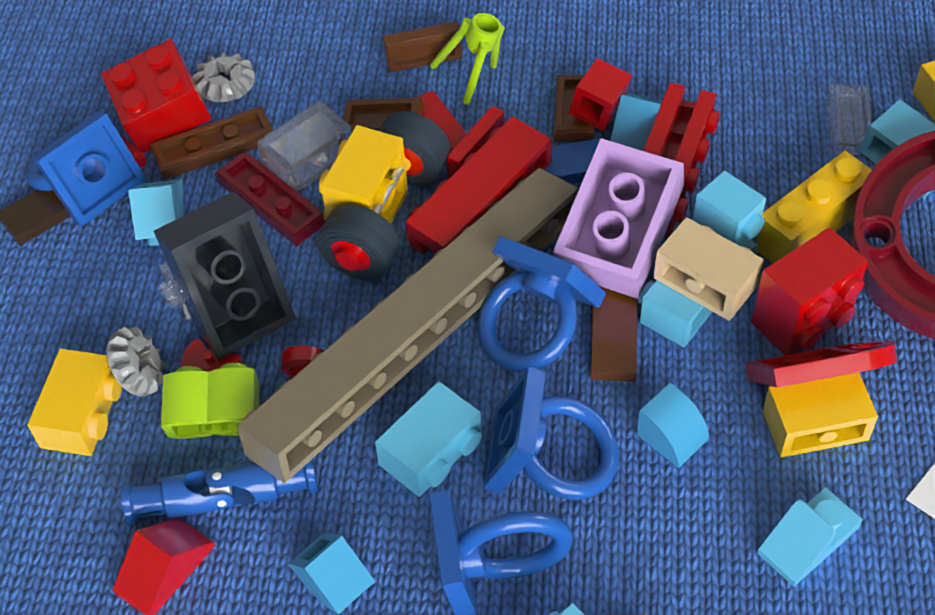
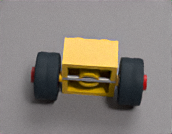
M400 111L387 117L379 131L356 125L349 139L341 142L335 162L330 170L326 169L323 172L319 182V192L322 194L324 202V220L326 221L319 231L316 240L321 256L336 270L352 278L366 281L379 279L386 273L399 248V237L391 223L408 194V185L425 186L432 183L439 176L447 161V155L450 153L449 140L436 123L420 114Z

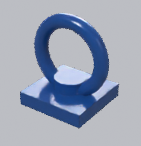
M101 110L32 157L33 161L27 170L29 184L41 191L54 190L74 222L81 227L126 195L129 189L138 186L147 179L107 113Z
M500 236L492 252L514 269L516 273L500 281L486 297L478 320L480 342L489 358L505 369L517 372H524L528 366L540 369L558 358L569 345L577 323L575 300L600 308L606 292L574 263ZM521 289H525L549 302L557 303L559 308V322L552 338L540 349L527 354H516L508 351L501 345L496 334V318L502 304L513 293Z
M528 366L495 409L483 489L501 494L523 469L537 486L560 498L581 500L599 494L612 482L619 464L618 444L611 427L599 412L580 400L567 396L543 397L546 371ZM552 414L568 415L581 421L590 429L600 448V463L593 475L583 480H567L554 475L543 466L537 454L542 447L546 434L547 421L544 417Z
M449 489L429 493L441 584L455 615H479L473 582L474 577L509 579L531 575L559 562L567 555L572 546L573 534L570 527L562 519L541 512L524 511L501 514L480 521L465 531ZM534 532L546 534L553 538L543 549L525 556L509 559L484 558L482 544L499 536Z

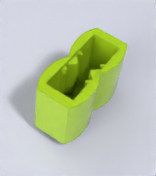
M227 363L221 366V369L209 372L194 366H184L178 368L176 372L163 375L161 427L168 438L192 439L212 435L239 436L237 425L243 421L250 411L260 406V381L254 368H248L241 363Z

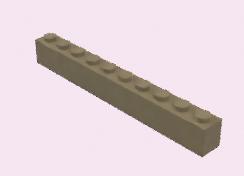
M538 168L526 179L521 180L509 194L499 202L494 203L488 212L474 224L467 226L460 236L447 247L439 250L419 271L408 276L398 289L386 299L379 301L373 310L357 324L347 328L343 335L329 348L317 354L310 364L295 377L284 382L267 401L257 409L250 411L243 421L237 425L245 456L284 484L475 313L483 305L491 290L500 281L516 273L514 269L492 252L499 237H504L542 252L560 236L579 188L541 168Z

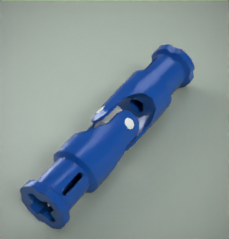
M313 459L285 484L255 462L249 461L227 467L164 476L161 482L135 487L131 483L123 484L121 486V500L126 523L130 526L136 525L139 519L167 515L171 519L231 506H244L277 500L280 494L307 489L310 493L318 492ZM209 486L210 495L197 494Z

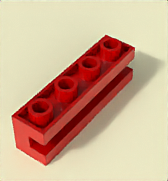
M671 82L643 149L645 152L684 163V187L665 232V237H670L675 222L682 223L685 218L689 199L684 197L686 192L694 193L700 172V169L695 167L697 162L705 163L710 146V140L706 139L708 134L715 135L721 111L714 110L717 93L701 90L697 102L694 103L684 100L685 86Z
M513 116L502 127L496 128L489 136L488 141L476 153L468 155L462 166L449 179L443 180L436 188L435 193L422 206H417L412 210L405 222L410 247L421 254L429 248L433 251L434 255L439 250L447 247L460 236L467 226L474 224L488 212L494 203L499 202L509 194L521 180L529 177L538 168L545 170L552 163L551 138Z

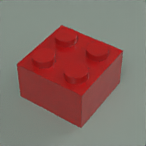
M172 39L101 73L122 126L138 150L143 154L151 150L149 145L151 143L190 131L212 120L191 72Z
M827 228L762 271L751 323L784 355L793 354L801 348L804 350L810 349L820 340L824 332L833 326L836 328L844 326L854 316L856 312L854 305L858 294L864 287L863 277L868 260L832 228Z

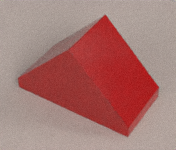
M178 517L137 530L126 553L114 584L113 592L143 615H155L211 552L215 544L211 539Z

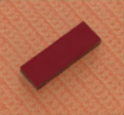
M246 151L215 172L218 184L228 192L234 191L254 209L260 218L296 247L325 224L324 212Z

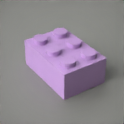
M601 138L556 243L553 255L574 263L598 286L639 299L684 187V163Z

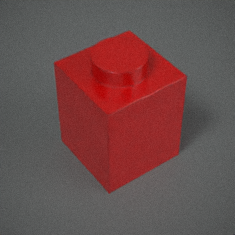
M597 58L577 85L568 114L604 131L618 110L621 95L627 93L633 75Z

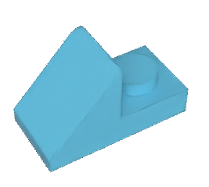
M825 487L807 504L803 500L798 499L760 546L757 554L795 587L859 529L863 519Z

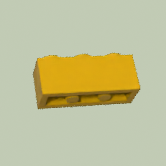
M844 150L763 212L762 217L765 218V223L758 235V253L773 264L830 227L835 232L854 218L859 193L872 169Z

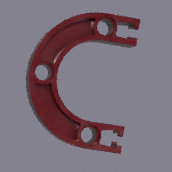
M935 131L921 134L900 144L876 164L866 178L859 193L851 228V246L868 260L863 281L864 289L883 312L902 326L932 339H935V276L924 270L909 254L902 240L900 218L913 201L935 189ZM871 237L879 238L885 244L873 246L866 239Z

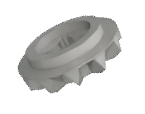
M223 52L219 58L208 56L207 63L197 64V73L193 75V79L203 98L214 102H228L238 99L249 92L255 82V73L250 60H243L239 53L228 57ZM222 72H223L225 75H229V74H230V80H231V81H229L227 78H224V77L221 76V75H219V76H217V75H218L219 73H222Z
M136 326L129 329L123 327L110 336L107 343L108 363L114 377L125 390L133 395L143 397L158 391V386L163 383L164 374L162 370L166 367V364L160 359L158 353L161 349L154 347L150 334L143 335L142 331Z

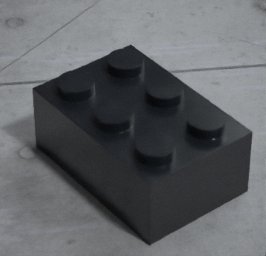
M234 191L153 231L200 339L218 360L296 320L256 213Z

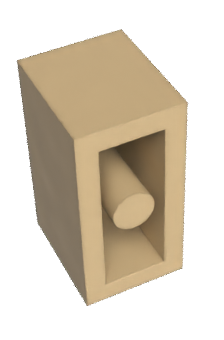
M686 217L658 249L654 279L730 321L758 286L764 259L754 254L749 248L739 246L717 234L710 227L700 225Z

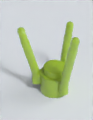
M478 13L474 15L472 20L464 18L460 29L430 63L431 69H436L464 36L466 37L468 49L477 55L463 99L465 105L471 102L485 56L488 52L491 51L490 67L492 69L497 67L500 41L505 27L499 19L488 13Z

